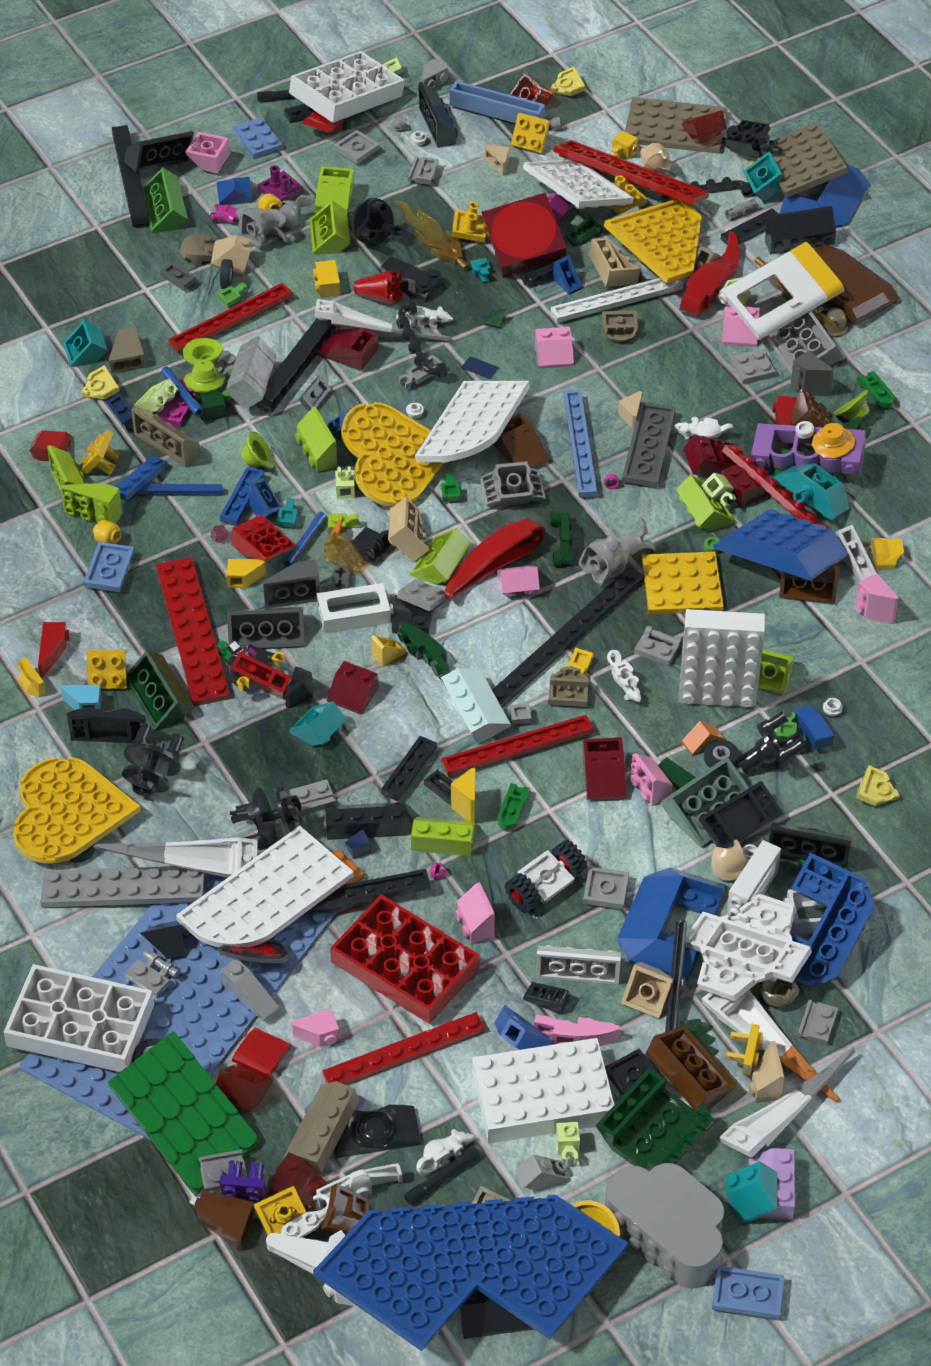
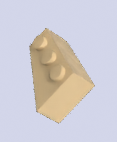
M608 237L592 239L588 254L605 287L637 284L641 268L638 265L634 266L628 256L625 257L621 254V249Z
M405 497L390 509L388 539L393 546L398 547L414 562L429 551V546L425 545L424 539L426 535L424 532H421L420 527L423 523L419 508Z

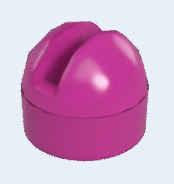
M609 473L605 476V487L608 489L618 487L619 479L616 474Z
M434 863L431 866V878L442 880L446 877V868L442 863Z

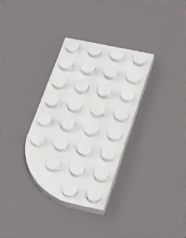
M463 381L416 453V462L447 463L474 455L495 443L530 388L529 381Z
M298 826L178 913L176 920L197 939L215 947L222 945L236 947L256 946L271 939L353 878L354 872L301 826Z

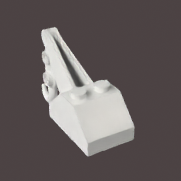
M317 1194L313 1197L314 1200L323 1199L326 1201L327 1206L324 1209L306 1212L285 1224L280 1234L271 1233L266 1238L269 1251L285 1258L311 1274L345 1237V1234L340 1230L330 1236L329 1242L303 1238L315 1231L325 1219L330 1196L326 1194ZM324 1283L323 1289L329 1298L333 1297L338 1304L356 1306Z

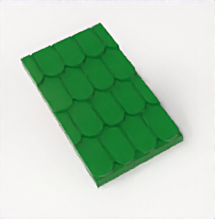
M174 1031L108 1081L110 1089L194 1196L204 1190L200 1170L201 1165L198 1158L241 1149L243 1158L260 1144V1140L255 1132L239 1115L238 1110L217 1087L211 1076L195 1059L194 1054Z

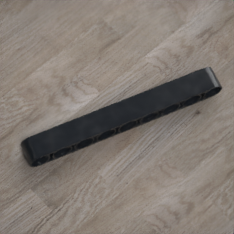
M128 125L112 127L113 141L132 226L149 224L139 172H135L124 162L127 147L132 145Z
M316 318L270 377L263 399L257 402L255 406L273 412L317 356L316 351L332 331L337 330L339 326L331 325L330 319L322 321Z

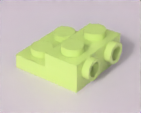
M170 378L152 386L132 408L136 407L148 410L151 413H158L164 408L165 402L168 403L175 397L174 394L178 388Z

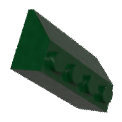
M146 650L127 673V683L155 730H160L184 720L194 708V705L162 654Z

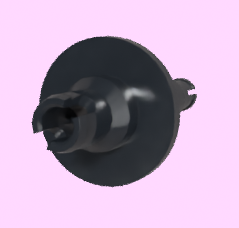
M365 199L350 215L352 216V231L355 237L363 244L378 245L384 242L390 235H401L398 231L402 232V228L399 225H394L391 207L381 199Z
M783 711L769 720L765 719L756 724L762 737L756 741L753 748L736 759L745 774L755 770L764 763L772 764L775 761H778L783 770L787 771L790 769L787 762L793 756L805 750L802 744L803 740L798 732H795V734L783 741H779L775 736L774 730L789 722Z

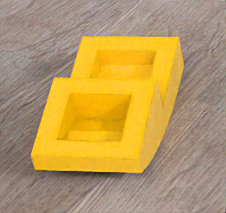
M575 648L571 660L567 663L566 667L578 668L580 673L585 676L594 654Z

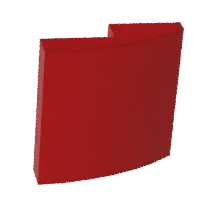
M254 1028L232 1057V1062L269 1078L279 1067L280 1060L290 1051L291 1044L258 1028Z

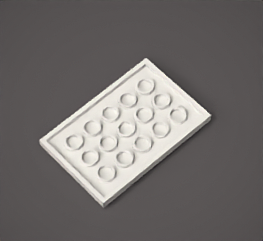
M572 160L524 162L523 169L529 172V175L536 177L539 182L546 184L548 188L553 189L556 194L563 196L566 201L574 204L576 208L611 207L612 205L625 206V204H632L633 202L632 196L587 167L584 163H576Z

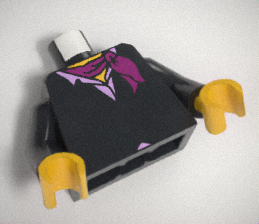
M234 641L227 647L232 654L226 666L227 677L230 682L238 686L239 691H243L245 687L249 688V684L252 683L247 677H242L231 670L239 652L272 667L273 662H275L277 667L281 666L280 660L286 661L283 652L272 653L252 644L242 649Z

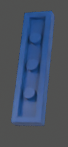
M152 456L115 487L119 488L121 499L127 501L167 468V461Z
M246 467L220 515V521L238 525L250 503L249 483L263 478L264 470Z

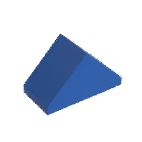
M569 255L554 262L553 280L567 294L582 287Z

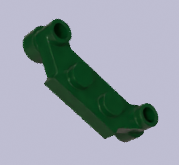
M551 511L550 525H559L560 551H553L552 564L553 566H561V564L572 565V554H569V545H572L573 534L569 533L572 530L570 513Z

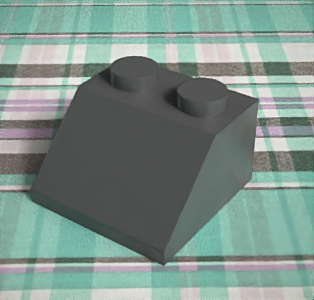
M807 351L793 360L790 386L798 392L802 388L805 392L809 391L814 396H829L834 369Z

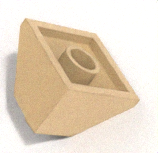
M234 235L215 241L210 266L220 269L222 259H231L233 262V274L243 276L251 251L252 240Z
M638 962L633 966L621 1004L660 1018L673 979L658 968Z
M775 1041L770 1042L753 1072L752 1082H749L750 1095H754L755 1103L776 1101L782 1095L784 1074Z

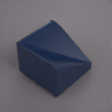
M364 830L359 831L345 842L353 859L371 852V843Z

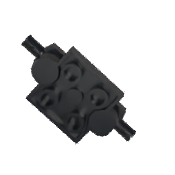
M743 119L738 125L730 126L726 130L727 138L722 137L721 144H726L727 148L733 150L734 153L756 157L764 156L769 151L776 154H781L783 151L781 147H776L775 141L769 140V124Z

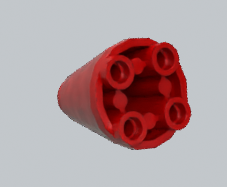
M389 270L361 278L354 282V293L362 297L395 305L398 300H402L403 296L400 290L402 275L394 270Z

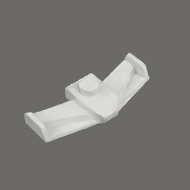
M396 1163L352 1172L317 1189L316 1195L326 1194L330 1196L331 1186L339 1184L366 1197L372 1194V1185L392 1181L403 1182L400 1165ZM317 1199L319 1209H322L323 1205L326 1204L325 1200Z

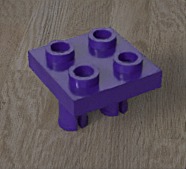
M230 1160L227 1176L220 1175L221 1194L251 1201L254 1204L266 1199L265 1179H262L265 1165L258 1162L257 1168L256 1162H252L250 1164L249 1178L240 1177L243 1163L236 1160L235 1167L234 1160Z

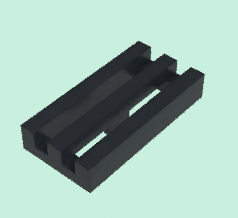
M437 769L424 779V785L451 806V790L447 786L451 788L453 781Z

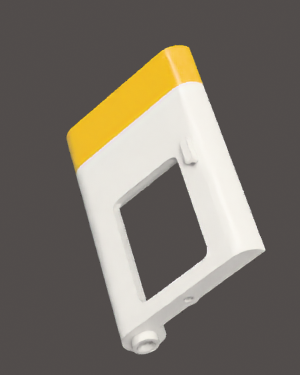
M804 242L720 290L719 299L722 304L731 305L758 340H761L844 292V287L810 244ZM773 276L777 277L793 296V299L762 317L754 319L737 297Z

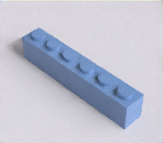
M455 81L450 89V105L513 123H516L518 113L545 119V104Z

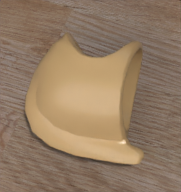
M734 840L732 848L729 849L714 847L711 866L715 876L721 880L728 881L737 879L747 865V860L739 841Z

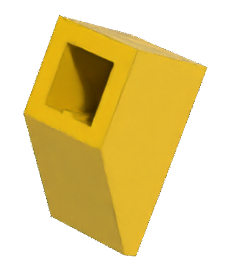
M228 559L226 575L228 588H247L266 575V563L264 560Z

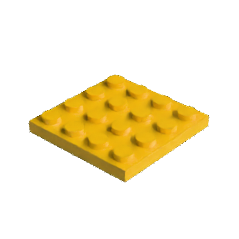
M716 552L642 555L648 615L686 613V609L703 610L705 607L713 611H723Z

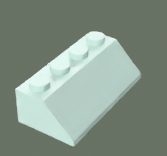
M458 668L441 677L477 744L511 726L480 669Z

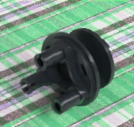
M147 723L140 724L136 738L130 746L125 748L124 756L132 765L124 767L122 771L124 779L131 783L133 792L144 797H149L154 792H165L169 789L170 781L165 776L179 774L181 770L179 752L184 741L182 735L173 734L169 748L166 750L164 749L165 743L163 741L157 746L159 740L155 739L153 744L150 745L147 740L152 726Z
M260 787L256 788L251 803L236 806L235 811H230L231 821L235 824L248 819L253 820L258 834L243 838L258 840L257 846L264 844L272 846L277 842L275 819L281 818L287 834L295 829V823L302 821L300 815L302 806L299 798L296 795L288 797L284 788L279 787L276 790L278 809L271 810L263 789Z

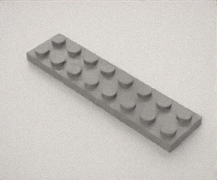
M177 866L46 870L43 876L40 904L41 907L195 902L204 895L205 873Z

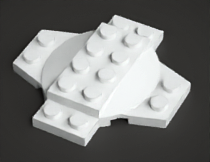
M757 894L739 909V914L733 917H729L728 914L718 917L702 912L686 935L685 947L701 952L704 959L697 983L699 989L736 1001L758 982L766 980L775 982L779 978L792 983L812 953L811 947L792 941L790 932L795 914L794 905Z

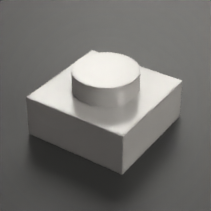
M529 703L510 705L512 725L531 723Z

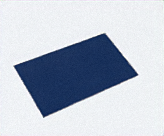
M470 356L461 368L490 379L499 367Z

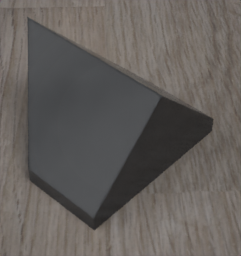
M295 666L285 694L286 708H291L313 698L312 672Z
M178 921L158 924L140 933L166 959L186 955L181 925Z

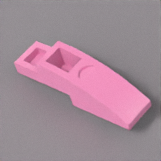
M536 1015L534 1020V1027L546 1036L552 1037V1045L597 1038L599 1046L619 1040L620 1026L610 1022L605 1023L592 1018L579 1017L576 1024L568 1020L562 1021L549 1016Z

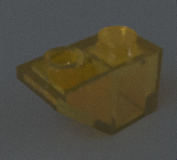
M335 532L323 543L324 558L338 566L347 567L349 572L353 574L365 563V560L351 541Z

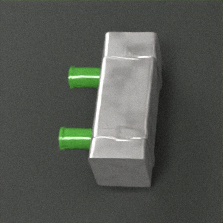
M256 336L240 346L234 367L229 370L230 378L226 390L222 391L223 398H226L225 401L233 398L243 409H247L263 399L273 366L275 365L277 354L261 337Z

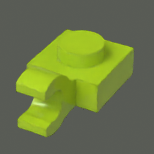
M346 513L328 514V532L333 531L338 520L342 521V532H346L349 527L359 528V514L354 513L349 515V517H347Z

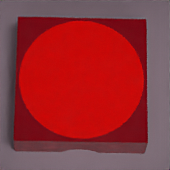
M546 192L481 212L483 225L488 239L494 248L495 258L502 278L526 271L534 266L553 263L567 256L566 246Z

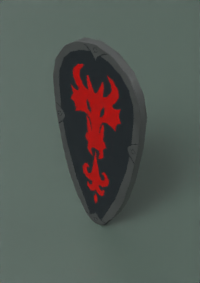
M267 940L252 947L222 945L218 948L219 954L233 959L249 961L253 968H257L259 962L282 963L290 957L289 949L280 942Z

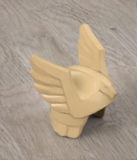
M652 143L641 149V159L645 168L661 174L671 171V157L663 145Z

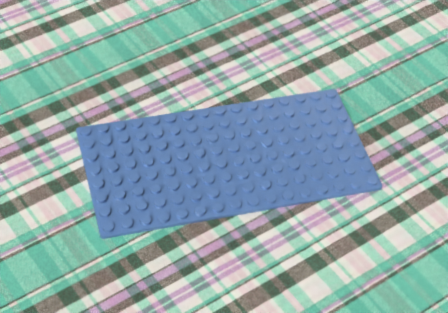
M213 836L206 838V840L217 839ZM205 873L204 895L227 878ZM193 902L152 904L92 977L140 988L125 978V972L138 959L143 963L147 961L143 957V953L146 950L151 953L155 952L160 955V959L172 963L174 968L179 970V975L176 978L169 975L167 978L170 980V986L158 998L153 996L154 1007L140 1042L150 1038L162 1040L174 1031L194 1054L195 1059L211 1076L257 1015L222 985L220 970L234 959L219 954V947L206 944L195 936L190 937V932L181 925L186 955L166 959L159 950L140 934L155 925L177 921L176 915ZM341 907L303 914L269 939L280 942L289 949L290 957L287 961L282 963L259 962L257 968H253L249 961H239L253 973L272 998ZM157 966L153 968L158 973L162 970ZM30 1052L21 1062V1071L150 1140L108 1086V1081L119 1072Z

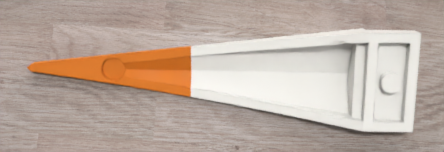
M750 990L736 1001L710 992L702 998V1003L720 1021L738 1033L750 1034L752 1023L760 1025V1032H763L761 1050L765 1052L770 1042L775 1041L781 1064L805 1081H808L817 1074L770 1018ZM826 1084L820 1089L830 1099L837 1103L839 1102L838 1097Z

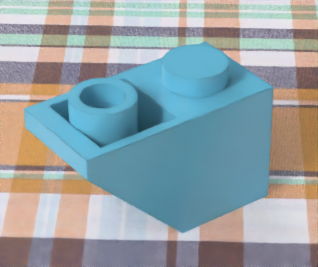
M61 685L63 701L74 710L91 706L101 710L102 696L100 685Z

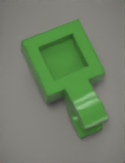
M243 282L235 288L230 285L217 293V298L229 308L240 301L241 297L248 294L245 290L247 285Z

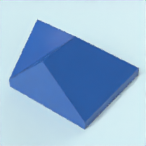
M250 177L232 178L216 182L219 205L252 203Z
M265 478L249 483L250 507L256 517L262 514L267 518L279 511V508L282 506Z

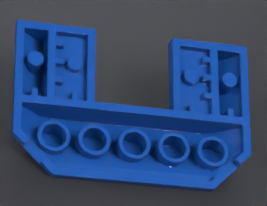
M845 164L848 168V173L822 183L826 187L818 200L799 194L787 198L785 196L779 214L832 206L835 226H847L870 183L860 169Z
M810 853L791 889L827 908L809 941L790 933L792 941L811 947L812 953L794 979V981L808 988L837 979L875 907L865 878Z
M670 867L644 876L617 937V941L620 947L622 946L628 961L633 964L643 962L660 969L667 975H671L675 936L664 932L675 906L699 914L706 912L716 915L727 885ZM685 947L682 979L686 981L689 980L700 954L699 951Z

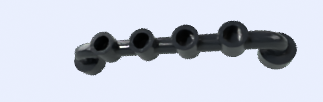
M724 177L718 183L714 179H708L706 184L700 185L697 181L690 183V185L711 193L717 191V189L724 188L728 191L733 187H740L744 197H750L754 194L749 182L746 183L741 180L732 181L730 177ZM665 194L660 198L661 203L673 200Z
M414 300L407 301L406 305L398 311L399 319L396 320L398 329H404V332H402L404 342H410L408 344L409 353L416 354V357H414L416 367L421 366L426 373L431 375L447 376L444 362L436 364V368L429 367L427 358L421 351V345L415 338L414 330L411 329L409 320L405 317L406 312L409 315L417 313V306Z

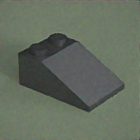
M316 560L296 562L264 580L265 609L316 602L317 593H320Z

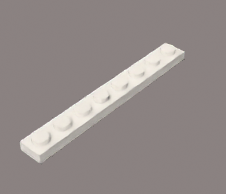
M661 278L553 306L551 307V314L556 322L559 323L682 290L683 283L681 280L666 284Z

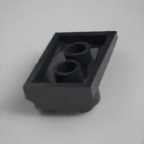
M392 256L380 267L382 272L394 270L397 273H401L400 290L425 303L445 284V278L441 277L440 271L436 269L426 271Z

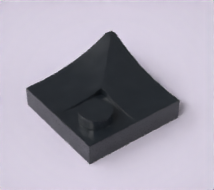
M395 595L392 633H397L399 631L398 623L404 622L430 634L434 608L428 611L401 600Z

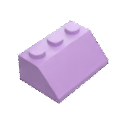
M772 1148L749 1158V1165L761 1161L777 1171V1211L760 1218L793 1220L795 1207L794 1149Z

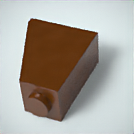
M203 1190L201 1197L196 1199L194 1205L198 1221L235 1249L242 1251L255 1214L254 1202Z

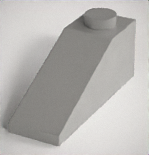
M234 959L220 970L222 985L263 1022L279 1010V1006L253 973L238 959Z

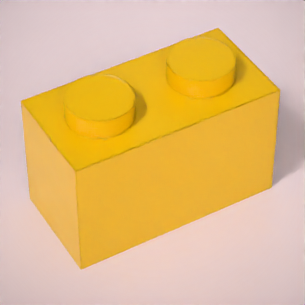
M336 261L315 262L313 279H317L315 281V290L319 291L320 298L339 296L340 281Z

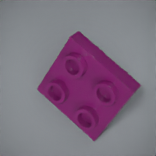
M277 165L270 167V178L258 184V190L264 195L273 194L281 202L290 200L304 192V187L285 171L280 172V167Z

